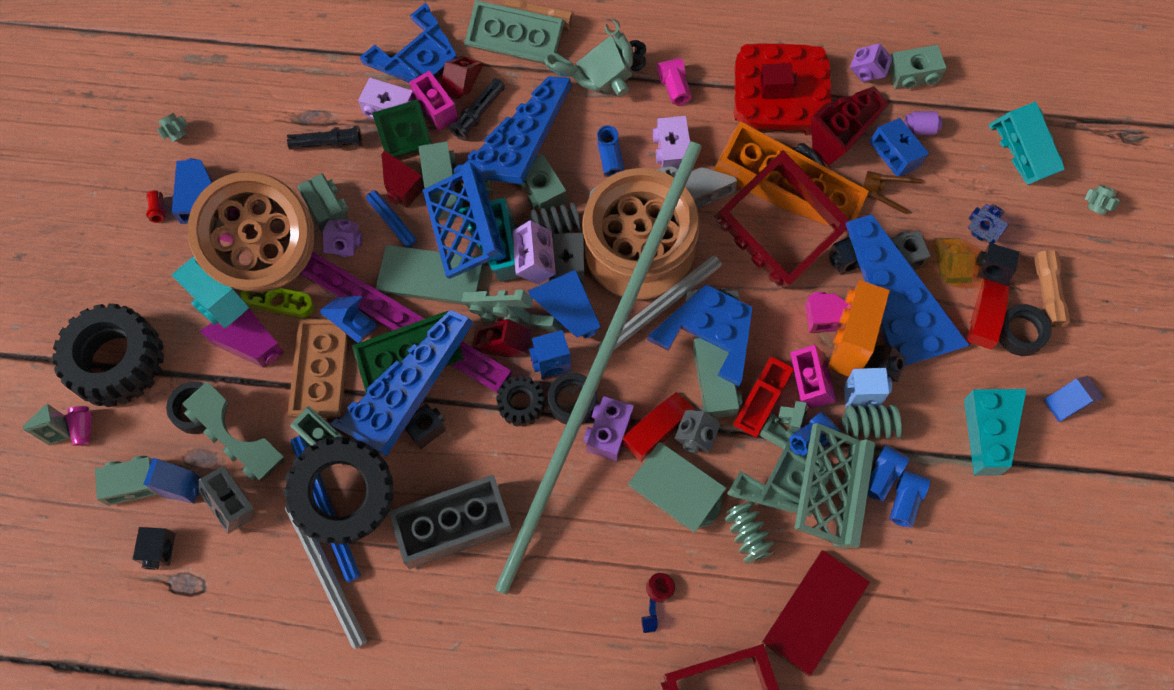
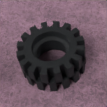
M519 376L517 380H515V377H511V382H503L504 387H499V395L496 396L497 406L502 418L504 417L507 423L510 424L512 422L513 426L517 427L518 424H522V427L527 426L526 423L528 422L531 424L535 423V418L539 419L541 411H544L545 408L544 395L537 382L534 383L530 377L527 380L524 379V376ZM526 393L531 398L530 405L523 410L513 408L511 399L515 394Z

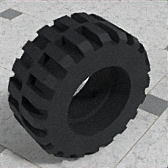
M113 303L108 304L107 307L103 304L95 305L92 310L87 308L81 311V315L77 318L73 316L68 321L70 324L66 328L62 327L58 334L61 336L60 339L55 340L53 349L56 353L52 355V363L56 365L54 368L56 376L61 379V383L93 405L102 406L104 404L107 407H115L117 402H120L122 405L130 403L132 397H141L144 394L143 390L147 386L149 388L152 387L155 383L153 381L155 375H160L162 368L159 366V363L164 362V354L161 352L164 348L162 340L158 338L159 334L132 308ZM127 338L128 345L123 359L114 368L106 372L92 373L91 362L96 351L104 343L112 339Z
M334 437L317 441L316 444L308 446L299 457L295 458L290 472H287L285 478L287 483L286 488H284L287 512L294 519L292 522L295 526L300 527L304 531L303 534L309 538L317 539L318 542L325 544L334 543L335 545L356 542L371 534L382 523L390 510L394 495V482L389 466L379 452L362 441L345 437ZM331 465H350L356 468L365 479L367 488L365 500L357 511L348 516L336 517L329 515L319 508L314 499L313 488L315 480L325 468Z

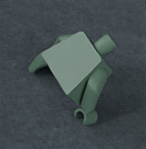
M613 19L616 30H610L606 23L605 31L610 36L576 62L577 66L558 53L549 54L545 58V64L554 73L564 77H572L586 89L594 92L602 90L606 94L614 90L618 97H622L629 92V87L625 81L633 74L630 68L633 65V48L624 33H620V22Z

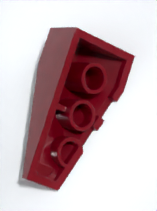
M875 86L856 92L852 96L842 97L835 102L825 103L811 117L812 148L829 166L855 144L890 103Z

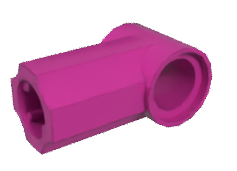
M682 58L658 63V75L661 83H665L671 103L677 106L686 104V102L691 100L692 95L686 81V71Z

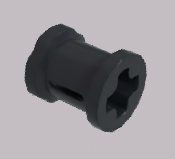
M632 40L629 42L632 48L634 47L633 65L630 68L632 71H640L646 64L644 57L647 50L646 45L639 40Z

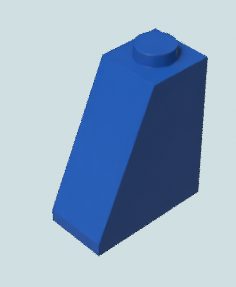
M190 158L176 161L172 213L180 224H188L189 215L196 199L206 187L213 183L209 171L201 160Z
M576 269L528 290L529 295L576 337L583 336L586 339L598 333L596 329L600 328L601 325Z

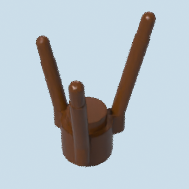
M867 171L863 188L869 191L867 197L875 198L904 214H908L909 211L877 192H883L885 181L922 183V179L882 175Z

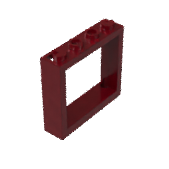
M784 150L714 215L717 219L716 222L721 226L720 229L724 232L728 231L734 237L733 241L741 250H746L752 256L751 261L758 268H763L769 274V280L778 287L781 286L782 289L796 280L847 230L845 223L850 221ZM775 168L834 229L789 274L730 213Z
M764 644L664 675L665 682H661L662 690H679L676 683L678 680L752 658L762 689L779 690Z

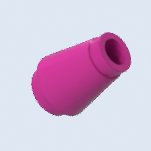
M88 406L68 408L67 415L64 416L73 446L90 444L93 413L90 412Z

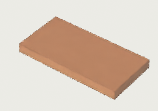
M299 319L288 408L289 418H297L308 406L317 411L323 419L342 418L350 336L329 319Z

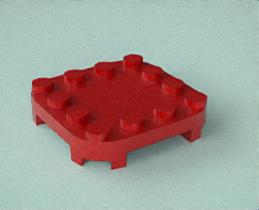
M757 43L743 45L737 54L734 67L733 114L735 121H741L756 130H804L805 136L812 135L811 117L825 103L831 102L830 64L828 57L825 55V49L821 46L815 47L799 44ZM792 63V71L797 74V86L793 87L791 97L762 99L759 79L762 64Z

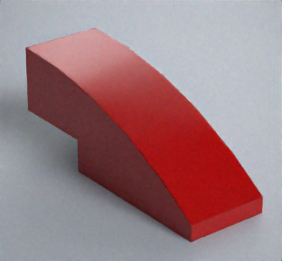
M983 279L971 317V327L967 342L990 350L998 343L1008 303V285L1005 286Z
M770 356L733 426L757 438L791 377L794 368Z
M675 392L635 425L622 438V444L642 462L659 442L663 443L679 427L685 410L695 411V408L680 394Z

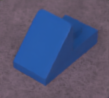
M337 297L322 308L320 313L357 343L362 342L377 327L375 322L358 310L363 297Z

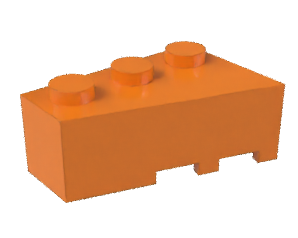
M862 280L858 281L855 289H849L845 299V303L848 306L843 309L839 323H841V327L838 328L833 340L835 345L827 369L849 377L853 369H863L875 348L890 290Z

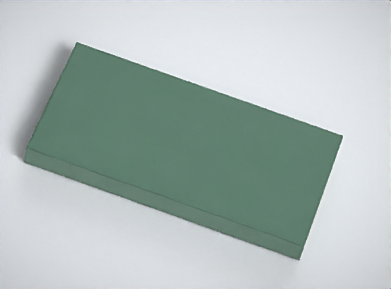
M475 0L464 45L474 49L545 64V58L549 54L557 53L565 21L561 18Z
M386 245L376 290L387 295L464 305L461 302L463 292H478L483 264L449 279L445 275L439 252ZM455 254L450 263L451 268L458 267L463 257Z

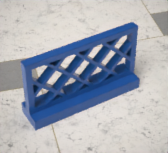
M471 162L461 165L462 171L423 189L445 275L449 279L492 259L500 261L506 258L482 172ZM463 179L464 186L461 193L453 192L456 182ZM440 190L444 191L439 204L434 203L432 194ZM450 195L458 197L452 210L445 207ZM464 200L470 202V208L466 216L458 213ZM443 210L450 213L445 226L439 224L438 220ZM456 216L464 219L458 232L450 229ZM470 222L475 223L477 227L473 237L464 235ZM449 232L456 235L451 248L445 246L444 242ZM462 238L470 240L465 254L456 251ZM476 244L482 245L484 255L477 258L470 257ZM454 255L462 256L463 258L459 266L452 269L450 263Z

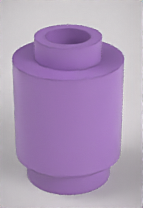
M913 111L911 114H906L904 123L915 136L936 135L937 131H940L942 128V117L938 116L937 111Z

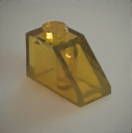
M935 238L938 271L945 283L951 286L972 283L975 253L961 238Z

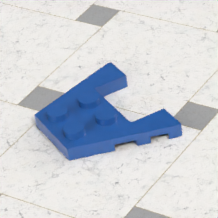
M426 3L410 15L411 20L423 32L396 55L390 58L379 47L373 45L360 56L362 64L408 83L428 71L437 79L443 74L445 62L457 58L454 49L445 34H443L436 18L433 17Z
M705 285L653 330L648 336V341L669 351L678 333L683 329L729 352L718 376L740 386L753 307Z

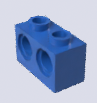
M563 330L532 338L533 348L529 349L534 372H540L542 380L572 372L570 352Z

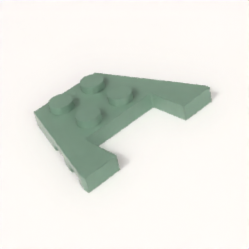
M499 290L497 296H490L488 291L463 292L461 302L469 308L471 313L479 315L484 322L493 323L510 319L524 327L556 332L562 329V324L553 316L529 314L523 309L531 308L533 298L524 290H515L514 295H507L508 291Z
M771 413L759 436L782 448L783 451L766 484L764 485L740 471L727 494L732 497L797 514L807 455H796L791 450L789 438L793 432L790 429L786 431L778 423L779 419ZM818 458L815 462V468L818 474L821 475L826 469ZM829 475L822 479L825 487L830 479ZM816 484L811 486L810 494L814 501L821 498V494ZM809 511L806 516L810 517L812 512Z

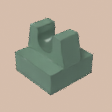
M796 401L794 408L781 406L779 422L790 426V430L793 433L803 428L807 416V403Z

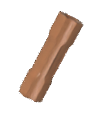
M505 0L503 6L564 19L563 31L568 32L571 30L574 17L573 11L532 4L524 0Z
M1044 250L1038 252L1034 257L1043 299L1042 310L1049 318L1052 328L1066 327L1070 323L1068 306L1064 300L1059 253L1055 250Z

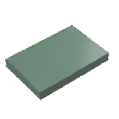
M661 442L657 444L628 483L631 489L693 533H696L726 490V487Z

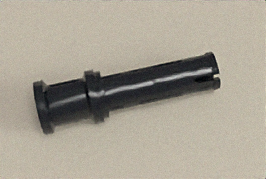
M493 78L492 82L469 108H464L457 121L449 125V129L454 136L460 140H466L468 132L474 126H478L480 116L505 89V85L501 80Z
M359 125L349 129L334 127L331 131L287 134L289 150L333 146L339 149L347 145H356V147H361L362 145Z

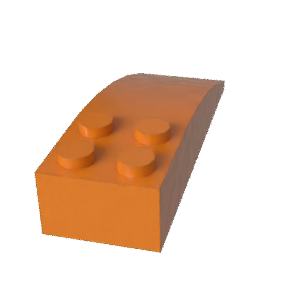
M741 121L731 133L713 171L734 176L737 179L736 185L743 189L784 150L850 221L857 219L869 192L867 189ZM776 168L750 192L783 209L830 226Z

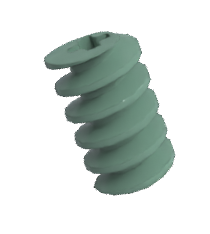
M848 405L844 410L842 418V433L848 435L849 432H852L853 437L858 439L859 432L862 431L864 438L868 439L870 431H873L875 438L879 439L881 431H884L885 437L889 439L891 432L894 431L896 438L899 439L902 433V423L898 408L895 405H890L888 408L884 405H879L876 409L873 405H869L865 410L862 405H858L856 409Z
M751 501L728 510L726 514L729 515L725 518L726 523H734L730 528V532L733 534L739 533L734 539L735 543H744L739 548V552L741 554H748L744 558L745 564L755 563L775 553L769 552L774 542L764 541L770 534L769 531L760 532L759 530L765 522H755L754 520L760 512L750 511V508L755 505V502Z

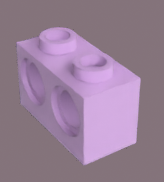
M531 220L513 230L516 275L535 284H539L555 275L552 231Z

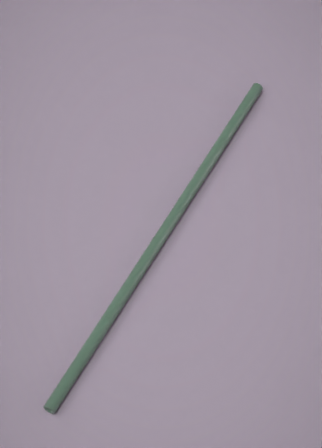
M691 141L684 154L496 584L495 590L508 594L702 149V146L696 142Z

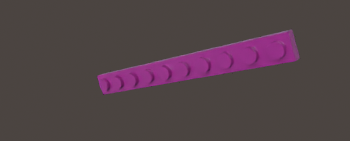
M312 252L308 264L300 273V275L336 297L362 296L363 299L358 310L392 331L424 319ZM461 341L460 346L465 360L450 366L494 393L499 394L498 389L499 387H504L503 382L508 381L512 375L511 370Z

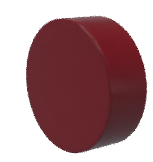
M656 573L647 581L646 592L653 601L659 603L666 602L675 592V583L669 575Z

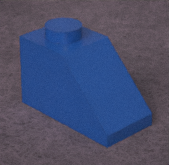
M153 458L144 485L164 498L194 504L196 497L200 495L198 490L201 477L194 471Z

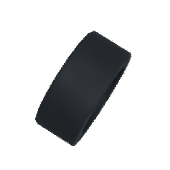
M1028 304L1016 305L1005 313L999 342L1004 349L1012 354L1019 356L1032 355L1038 352L1050 339L1052 332L1050 320L1042 310ZM1014 318H1024L1033 323L1038 332L1036 341L1026 343L1015 338L1009 327L1011 320Z
M566 373L559 376L551 384L548 391L549 409L553 417L560 423L567 424L571 413L564 412L559 407L557 401L559 392L567 386L576 385L583 388L587 378L585 375ZM597 390L582 423L587 422L592 417L597 403Z
M188 382L180 385L171 393L167 401L166 411L168 418L178 429L187 434H200L207 429L200 421L197 424L186 422L180 416L182 403L203 385L201 382Z

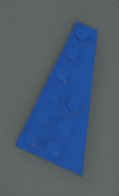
M548 76L531 93L532 98L526 104L521 103L516 108L517 112L511 118L507 117L484 139L485 144L478 151L473 150L468 155L469 160L466 163L471 162L481 170L484 180L523 184L572 86L571 79ZM460 164L453 169L455 174L462 171Z
M872 214L845 223L864 281L890 290L880 328L886 346H893L906 359L904 366L970 346Z
M450 310L427 331L428 337L418 346L414 344L409 348V355L401 362L396 361L367 388V394L358 403L353 401L347 407L349 411L340 420L336 418L330 424L348 436L368 444L377 452L387 457L474 322L469 317Z

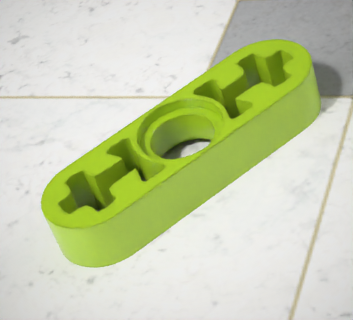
M278 288L267 292H257L260 297L255 296L251 300L249 295H254L255 292L241 290V298L249 308L298 318H306L314 311L313 301L308 294ZM277 295L284 296V301L281 305H271L273 297ZM305 301L306 306H302L299 310L295 304H302Z

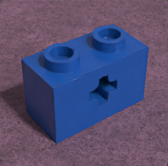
M901 118L879 126L869 141L896 176H903L918 169L929 155L928 151Z

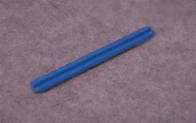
M301 436L291 439L290 443L296 457H299L303 450L308 447L307 441ZM319 474L314 483V499L322 511L337 517ZM331 543L345 580L353 582L360 578L361 574L348 543L344 545Z

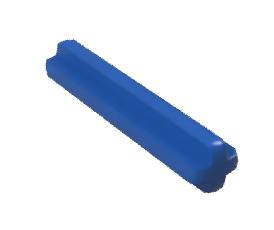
M372 190L366 195L370 205L406 248H411L417 243L414 234L378 191Z

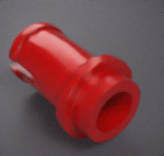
M157 190L149 191L146 194L148 202L146 216L153 223L163 222L167 215L166 210L163 208V194L159 192L158 197Z

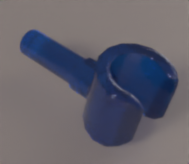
M651 598L649 602L650 616L641 617L643 633L655 632L658 628L656 602Z

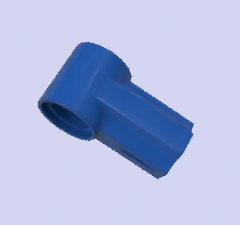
M610 125L601 127L597 132V149L600 154L604 176L607 177L625 170L618 141L619 133L615 127ZM611 139L612 142L606 143L603 140Z
M824 412L817 414L805 427L793 433L789 438L790 448L796 455H807L813 424L819 423L841 432ZM820 433L819 441L822 447H825L829 444L826 435Z
M885 444L874 462L875 467L870 474L867 496L883 502L896 478L898 479L904 471L910 458Z
M904 469L896 484L895 492L897 494L889 520L902 527H913L920 503L924 500L929 489V478Z

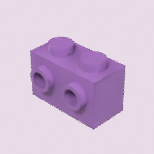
M603 396L601 404L596 403L593 410L592 418L595 419L593 427H588L583 442L587 443V452L617 462L623 445L622 438L627 433L633 416L634 406Z

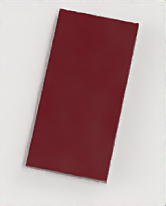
M822 550L761 643L810 677L870 582Z

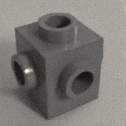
M685 410L674 439L683 445V449L690 453L698 454V451L710 452L721 423L705 411Z

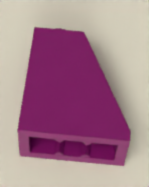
M249 308L226 328H223L219 323L215 326L210 323L200 331L210 344L262 368L275 363L280 358V355L284 353Z

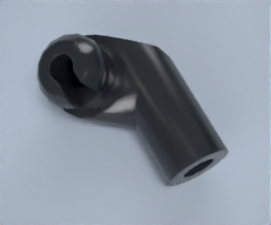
M800 143L798 147L793 148L796 152L824 167L826 166L818 153L805 143Z

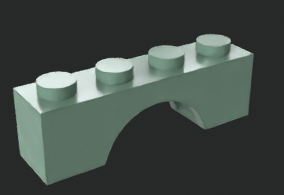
M205 382L182 403L188 409L184 414L195 424L200 421L207 428L203 431L205 435L214 443L219 440L225 446L222 451L233 462L238 458L245 465L241 470L252 481L256 477L263 481L285 460L265 438L253 442H244L233 438L229 434L225 425V414L229 403L208 382Z

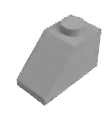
M701 167L692 170L685 187L692 195L697 209L735 193L737 179L734 176Z

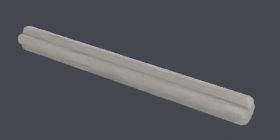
M713 255L624 325L614 350L683 297L687 291L692 290L722 265L720 260ZM602 342L597 346L598 350L600 349Z
M287 512V514H288V516H289V518H290V520H291V522H292V520H294V519L292 518L291 514ZM292 522L352 648L358 649L367 643V639L317 539L309 538L303 534L304 531L300 527H296Z

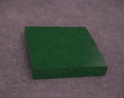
M419 99L372 112L383 149L393 157L418 151V146L432 144Z

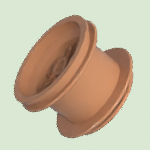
M633 168L618 172L601 182L587 202L582 222L585 262L594 279L605 289L618 296H623L674 180V177L669 174L648 168ZM686 187L682 192L664 234L671 238L662 239L655 254L656 257H654L636 299H650L662 296L685 278L693 266L700 222L695 201ZM612 230H619L620 233H618V234H613V233H610V231H612ZM621 251H629L630 254H629V255H622V254H620V252H621Z
M238 172L226 175L206 187L192 206L188 220V240L192 254L200 267L211 278L225 286L247 292H267L281 288L293 281L304 270L313 252L315 234L313 221L308 209L288 185L275 177L258 172ZM257 202H264L266 204V210L261 215H256L253 212V206ZM232 208L240 210V217L236 221H229L227 217L228 211ZM277 220L284 221L285 229L280 234L273 233L272 224ZM252 225L258 231L254 239H248L249 235L245 233L248 226ZM225 233H231L233 236V242L229 246H223L220 242L221 236ZM269 245H276L278 248V255L273 259H268L265 255V249ZM245 251H249L252 254V261L248 265H242L239 261V256Z

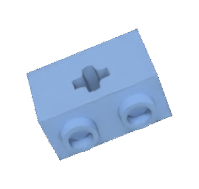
M886 368L853 369L843 386L845 408L851 405L856 409L858 405H862L866 410L869 405H873L876 409L879 405H882L892 391V380L890 377H887Z

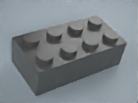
M494 475L388 511L403 563L409 570L513 533Z

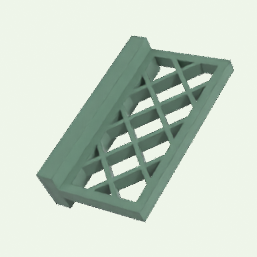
M819 423L812 425L794 529L834 543L833 546L840 549L859 548L875 442L868 439L860 441ZM820 433L826 435L830 446L823 449L819 441ZM843 442L849 444L848 457L846 458L839 447ZM832 449L839 461L833 467L826 455ZM818 458H820L826 469L821 475L818 474L815 468V462ZM842 467L845 473L842 484L835 473V470ZM828 475L835 487L830 492H827L822 482V479ZM816 484L822 496L814 501L810 494L811 486ZM838 493L841 499L839 509H836L830 498ZM822 502H825L830 512V515L824 519L817 507ZM809 511L812 512L817 521V524L813 527L805 525L806 515ZM832 519L836 524L835 536L830 533L826 525Z

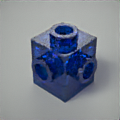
M985 204L981 209L976 207L968 219L972 222L968 229L972 231L971 234L980 241L986 240L994 244L1012 220L1003 215L1005 211L997 205L991 204L990 206Z

